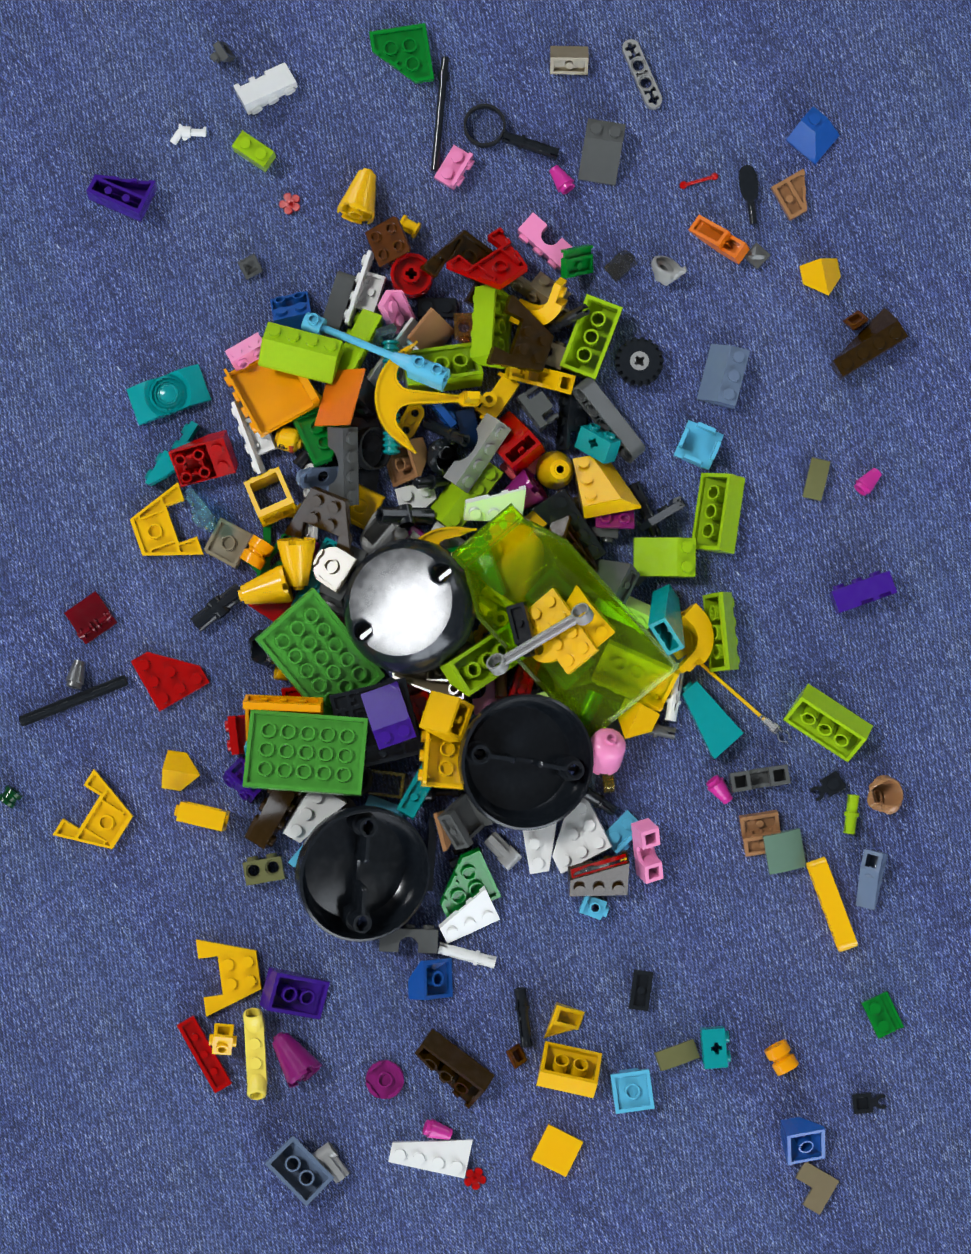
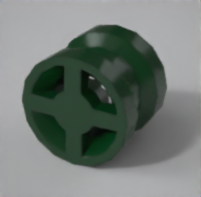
M7 785L5 791L0 794V801L12 809L15 806V802L22 798V795L10 785Z

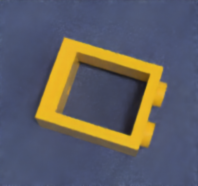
M279 466L243 482L263 527L297 513L298 508ZM280 481L287 498L264 509H260L254 492Z
M181 801L179 805H176L174 816H177L176 821L218 831L226 830L230 811L189 801Z

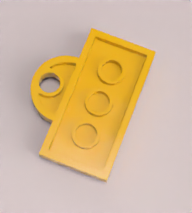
M556 588L549 590L528 608L535 636L571 615V609ZM576 624L542 644V654L538 655L535 648V656L532 657L542 663L558 661L564 671L570 675L596 654L599 649L583 626Z

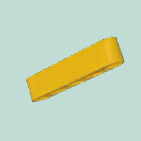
M821 857L807 862V870L839 953L858 946L826 858Z

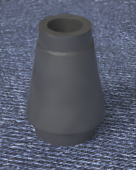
M74 660L65 679L67 687L81 689L82 685H84V661Z

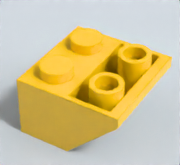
M431 691L419 727L449 743L461 742L474 705L459 697Z

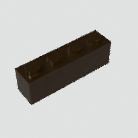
M884 308L830 363V366L839 380L903 342L908 335L898 319Z
M268 789L267 792L270 796L262 801L259 807L261 813L254 817L245 838L262 849L272 847L277 841L278 837L276 835L278 831L282 830L287 823L286 817L295 810L297 798L302 797L304 792Z
M433 1028L415 1051L417 1057L431 1071H436L439 1074V1079L443 1083L447 1082L454 1089L452 1093L457 1098L460 1096L465 1101L464 1105L468 1109L485 1092L495 1076Z

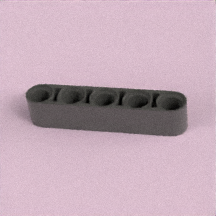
M342 271L337 272L323 318L327 319V326L341 331L344 322V312L348 309L350 303V294L356 284L355 275ZM326 333L322 334V336L338 339Z
M587 377L573 388L572 393L594 423L599 425L600 429L616 435V438L622 440L618 453L626 462L632 463L645 451L643 442L593 379Z

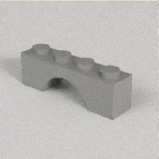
M486 413L476 428L478 441L474 450L463 460L454 461L443 476L466 493H469L511 431L508 426Z

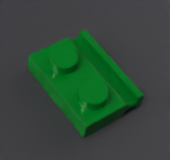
M585 244L561 250V253H563V258H561V278L567 279L593 273V253H591L593 245Z
M887 991L861 1002L878 1039L904 1027Z

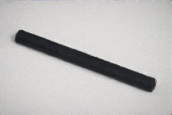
M121 675L19 716V722L22 726H27L128 685V679L125 675Z

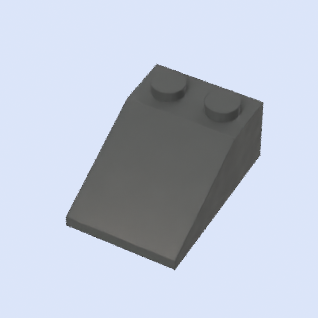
M588 118L578 180L615 186L626 124Z

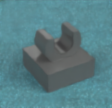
M217 41L212 45L216 50L210 55L214 63L222 61L230 63L236 59L226 42Z

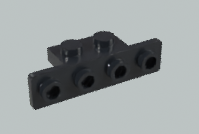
M560 392L558 401L559 418L557 419L558 427L555 438L556 450L559 451L569 450L571 432L579 433L581 426L588 425V414L576 400L573 393L570 395Z

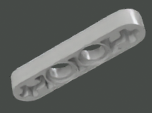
M628 39L623 43V56L645 106L650 110H657L662 103L661 93L638 42L634 39ZM628 45H630L631 47L635 46V57L632 60H630L632 58L631 51H626ZM637 61L642 62L644 66L640 71H636L633 68V64ZM642 79H649L651 86L643 88L640 84ZM652 91L653 98H658L656 105L653 102L649 103L651 97L648 92Z

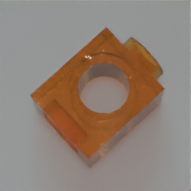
M472 313L454 314L455 341L459 340V343H468L472 340ZM461 325H467L469 326V330L467 332H461L459 331V327Z

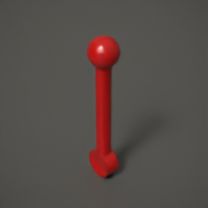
M712 173L711 176L687 183L682 181L680 188L684 190L687 186L711 179L717 180L718 174Z

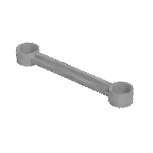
M586 603L575 605L571 610V615L504 655L501 653L491 655L486 661L487 668L494 676L504 674L511 662L576 624L584 626L590 623L594 617L593 611Z

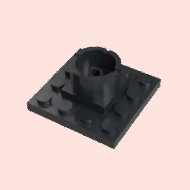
M405 677L329 695L334 716L368 718L360 694L394 682L399 684L417 737L379 750L368 719L364 768L419 755L420 750H423Z

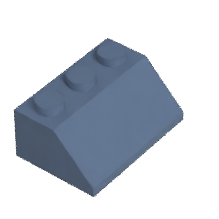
M711 344L696 400L734 409L750 350L732 345Z
M294 1136L288 1139L264 1163L305 1206L334 1179Z

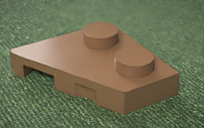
M804 169L771 187L773 194L789 221L807 211Z

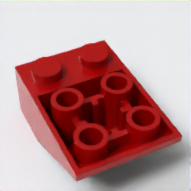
M508 411L499 420L508 426L511 431L496 451V454L517 476L521 470L541 456L545 449L535 435L511 411Z
M227 430L208 434L168 452L181 487L236 473L239 465Z

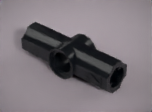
M402 504L397 507H379L375 516L376 522L379 525H391L393 523L398 525L399 528H409L414 525H432L435 513L431 508L412 507L411 504Z
M237 583L221 595L211 599L205 608L191 618L193 624L200 632L214 621L223 618L231 611L233 606L240 602L238 590L241 589Z

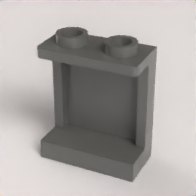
M603 559L595 560L598 566L596 579L582 585L580 588L590 600L593 597L612 599L617 606L624 607L640 573L629 563Z
M466 793L458 797L437 817L456 850L470 847L473 844L472 838L485 826L494 823L475 808Z

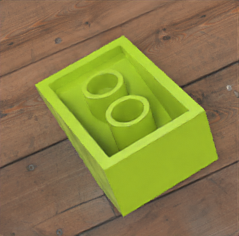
M633 538V566L640 573L639 577H695L696 538Z

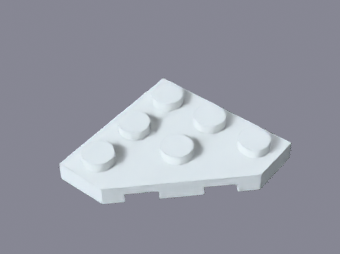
M582 798L577 807L563 820L552 855L561 874L567 872L569 866L586 862L613 848L591 802Z

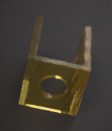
M371 769V772L402 776L399 795L368 791L369 795L403 798L405 773Z

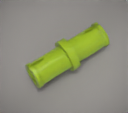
M847 794L843 833L856 834L860 795Z

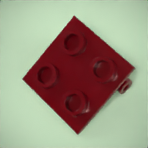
M96 591L64 612L77 631L78 637L85 644L118 623Z

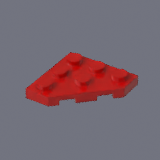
M146 652L131 661L159 711L166 709L210 683L202 667L151 652Z

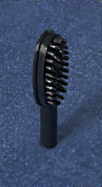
M744 165L739 171V187L742 197L747 201L750 225L757 224L754 200L758 196V179L754 168L750 165Z

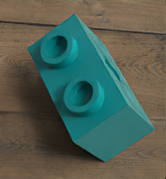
M595 423L581 426L574 447L603 464L614 462L622 440L616 438L615 434L600 429L601 427Z
M724 1026L700 1028L704 1069L728 1067V1062H731L730 1050L726 1048V1043L729 1042V1032L725 1031ZM714 1043H717L719 1046H721L720 1048H717V1052H715L711 1048L714 1046Z

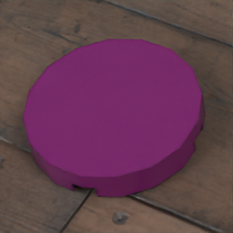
M379 1060L368 1069L366 1086L374 1097L391 1099L402 1090L404 1073L395 1062Z

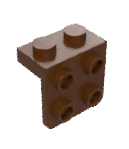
M393 216L365 232L376 261L381 268H391L395 262L394 260L411 250L398 217Z

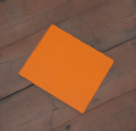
M365 368L337 370L333 384L326 383L314 426L351 425L366 371Z

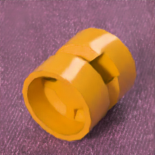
M253 534L248 542L249 548H245L239 558L261 571L266 563L265 557H269L275 547Z
M786 1039L780 1040L764 1050L768 1060L774 1062L772 1067L777 1076L783 1075L799 1065L795 1055L789 1053L791 1048Z

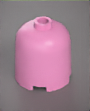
M599 729L590 739L594 758L593 773L596 775H600V773L612 775L621 766L626 750V742L621 733L614 729Z

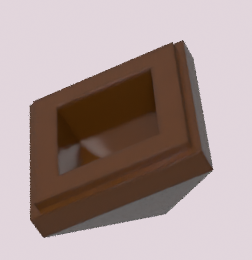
M857 310L843 320V323L852 330H860L869 319Z
M519 1043L506 1051L507 1059L514 1069L527 1061Z

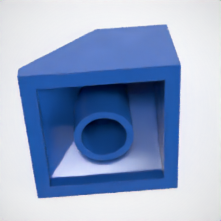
M813 106L786 141L815 165L840 135L830 120Z
M452 958L420 961L408 979L409 999L431 1000L453 997Z
M801 1117L780 1120L781 1139L787 1165L825 1158L824 1126Z

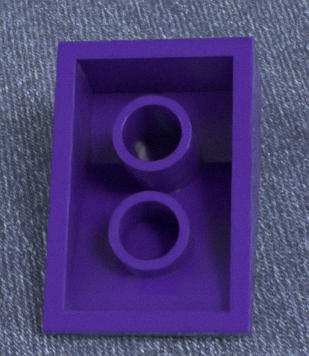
M398 682L360 694L379 750L417 737Z
M269 967L259 1005L267 1011L320 1020L330 982L288 970Z

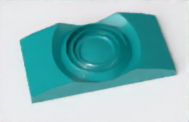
M199 364L175 370L164 376L144 381L126 389L139 426L211 401Z

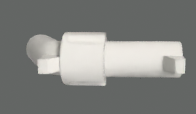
M179 124V129L174 133L170 142L177 145L181 137L184 141L191 138V136L206 137V127L203 129H193L191 126Z

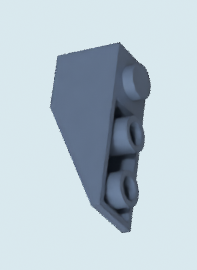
M864 849L859 873L856 906L875 910L888 853Z

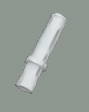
M674 663V668H676L679 665V663ZM679 673L666 700L667 709L664 720L677 722L678 708L681 705L680 696L684 673Z
M440 942L437 953L468 961L476 966L479 964L493 969L497 958L496 956L480 953L479 950H468Z

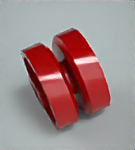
M408 253L397 258L390 272L394 290H402L406 298L410 300L425 296L433 283V277L420 269L427 259L415 253ZM415 275L414 279H409V276Z

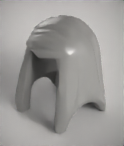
M376 510L360 535V545L369 554L388 542L405 539L409 536L408 531L405 528H399L398 525L393 523L391 525H379L376 522Z

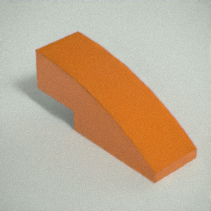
M700 214L688 229L689 232L738 265L750 250L747 243L731 235L728 230Z

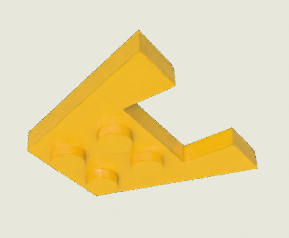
M179 482L130 519L142 556L204 555L197 536L179 542L167 507L185 501Z
M93 769L84 786L100 795L80 828L63 818L53 835L113 849L132 820L133 814L96 769Z
M196 939L198 959L218 956L223 993L221 995L204 997L206 1017L262 989L257 950Z

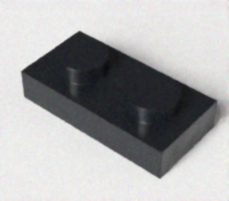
M418 297V318H422L430 308H433L442 318H456V298Z
M634 969L629 1009L648 1011L653 972Z

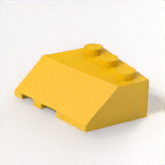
M591 456L573 458L574 475L584 519L641 508L640 503L611 462L603 464Z
M576 584L566 604L571 610L579 603L588 604L594 613V617L583 628L595 645L599 647L615 633V627Z

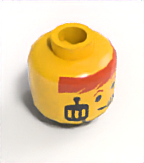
M284 426L282 429L279 428L277 430L274 441L280 450L295 453L298 449H302L303 443L296 428Z

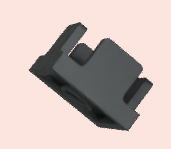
M535 385L519 395L517 403L541 433L548 425L557 420L559 415L555 413L546 421L543 419L552 412L551 408L553 405L543 392L528 399V397L538 391V387Z

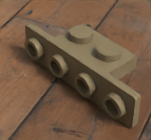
M540 271L532 282L520 276L508 285L526 297L530 302L541 305L548 302L555 281ZM569 291L566 292L564 299L568 300L571 293ZM564 307L556 317H560L570 310ZM573 323L569 324L566 327L569 329L573 325Z

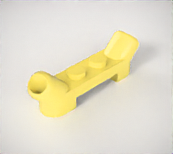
M248 1008L243 1013L247 1096L252 1100H260L266 1097L268 1084L265 1020L259 1008Z

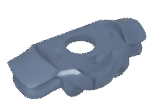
M338 466L301 469L296 474L297 484L303 489H311L316 486L329 491V485L337 478ZM323 471L327 472V478L324 481H319L318 475Z

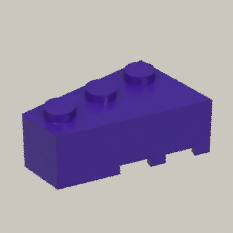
M95 174L87 189V195L89 200L141 222L157 191L155 180L141 181L135 178L121 179L116 176Z
M879 570L870 573V578L863 580L862 577L851 580L852 584L844 586V583L834 586V591L829 592L836 614L897 593L890 571L881 573Z

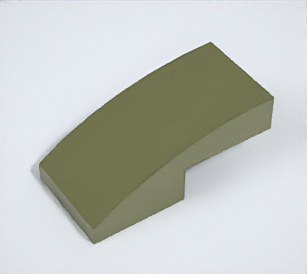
M811 457L802 497L818 501L822 500L830 461Z
M689 1039L654 1052L660 1071L700 1058L694 1039Z

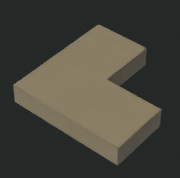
M803 1162L795 1178L810 1186L811 1189L802 1204L820 1215L839 1180L811 1163Z

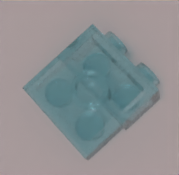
M192 487L188 488L185 491L188 495L186 500L194 507L191 511L194 516L191 519L200 529L204 527L206 531H212L217 526L218 518Z

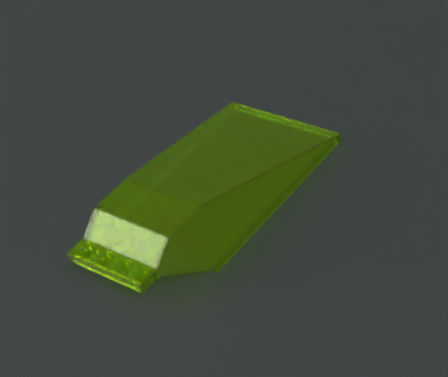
M512 503L451 553V556L465 571L477 619L508 652L517 647V645L514 643L506 607L525 601L529 608L552 588H556L566 602L577 584L615 627V633L598 647L599 651L570 675L564 671L558 661L542 663L536 661L533 657L524 658L523 656L516 660L550 698L561 702L578 716L585 726L590 739L596 731L610 725L679 668L677 662L670 655L666 654L660 643L567 539L525 518ZM542 645L536 648V653L538 655L542 654L543 652Z

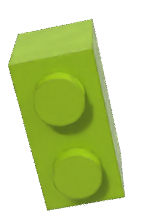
M243 130L232 145L235 153L265 173L276 158L273 150Z

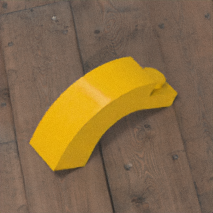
M560 277L554 283L548 302L545 304L536 305L523 299L519 301L542 325L551 322L568 302L567 299H564L567 292V287H565L567 280ZM510 316L509 321L519 325V320Z
M506 367L504 378L570 395L572 394L576 378L575 375L544 368L541 372L520 370L515 367Z
M697 603L690 605L681 615L682 625L688 630L692 644L689 653L675 668L680 670V674L686 671L690 672L696 665L705 663L713 648L714 633L712 624L707 614Z

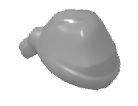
M658 255L651 261L655 280L665 286L679 279L681 275L687 272L686 266L680 267L676 261L666 256Z

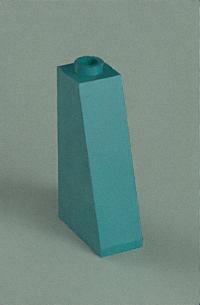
M670 584L653 591L648 622L649 628L667 655L685 648L680 602Z
M690 681L682 688L684 692L681 696L710 756L716 759L743 732L697 681L694 683Z

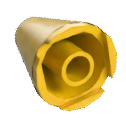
M363 168V170L357 172L340 201L337 213L341 212V217L356 224H362V221H368L367 224H371L374 221L376 175L371 169Z
M560 451L545 453L540 457L536 465L537 479L543 486L549 489L565 487L571 481L574 474L571 459ZM558 466L560 468V473H558L556 470Z
M292 537L277 540L289 586L293 587V590H303L304 586H307L309 583L316 539L313 537H304V539Z
M279 565L240 586L241 590H238L239 599L244 601L245 604L293 602L292 588L288 585L283 565Z

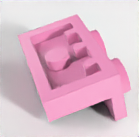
M453 145L435 174L434 179L452 190L456 186L460 187L465 178L463 174L466 170L469 171L475 162L473 160V153H467Z
M402 290L385 291L377 307L390 333L398 334L405 321H408L411 317L414 319L416 317Z
M258 332L225 351L236 372L259 360L262 338Z

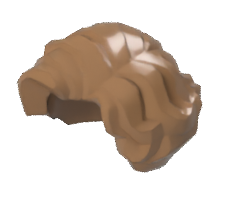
M888 775L876 777L869 785L868 805L872 809L887 815L894 814L900 809L904 797L899 781Z

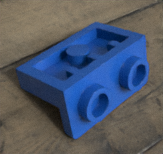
M452 403L428 404L444 425L450 428L457 427V418L454 412L458 410Z

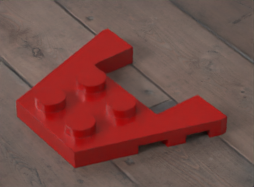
M499 227L490 233L487 239L488 242L498 249L474 265L462 256L457 255L446 262V268L498 290H501L525 274L528 270L527 264L518 251L514 250L510 239L505 237L503 229Z

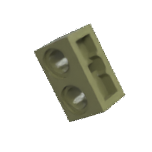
M277 852L266 854V858L258 859V856L248 857L247 861L242 863L246 886L286 879L283 856H278ZM274 861L279 865L277 872L269 870L270 862ZM251 865L259 867L260 872L258 875L254 876L250 873Z

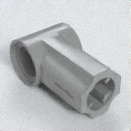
M496 831L483 842L508 871L522 858Z
M330 1142L325 1143L312 1153L318 1162L334 1177L333 1180L336 1184L350 1174Z

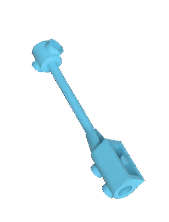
M307 312L302 321L301 330L319 335L326 333L388 358L406 371L407 378L443 392L451 376L449 368L424 359L422 356L391 352L327 326V319L318 316L316 313Z

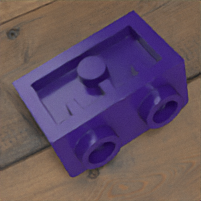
M240 756L227 769L222 778L225 784L230 788H234L244 801L251 803L263 789L243 787L245 759Z

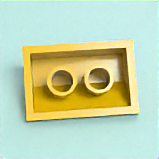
M545 1041L536 1086L594 1098L598 1085L602 1053Z

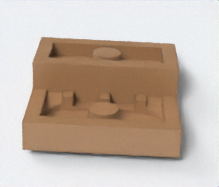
M430 308L407 338L412 344L418 341L415 345L418 349L439 347L445 345L455 330L433 308Z
M771 810L739 815L745 857L765 854L762 836L781 832L778 811Z

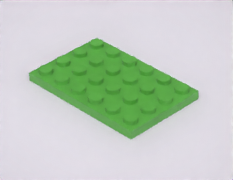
M315 588L307 591L255 638L256 642L302 697H323L324 715H333L329 695L375 685L385 676L377 665L369 661L355 647L345 625Z
M251 710L243 787L361 797L368 718Z

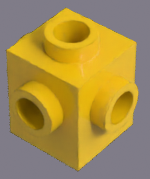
M214 1024V1034L209 1035V1046H212V1054H232V1047L236 1048L237 1036L233 1035L234 1024Z

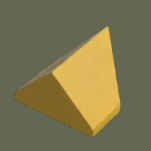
M820 258L799 266L803 285L828 296L841 278L837 258Z
M626 697L617 713L625 739L652 732L660 716L659 713L645 705Z
M168 750L162 768V788L181 791L198 778L200 774L187 753Z
M556 1002L544 1038L571 1030H579L585 1012Z

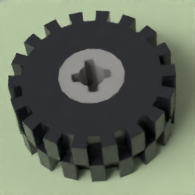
M635 337L630 341H625L620 346L615 357V370L618 373V377L623 380L622 382L630 384L631 387L638 386L637 388H641L656 381L662 371L664 358H662L663 353L658 349L659 346L657 344H653L650 339L645 340V337H640V339Z

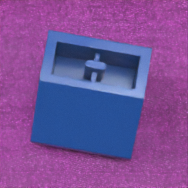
M307 291L270 299L273 321L276 324L301 330L304 316L307 312L312 313Z

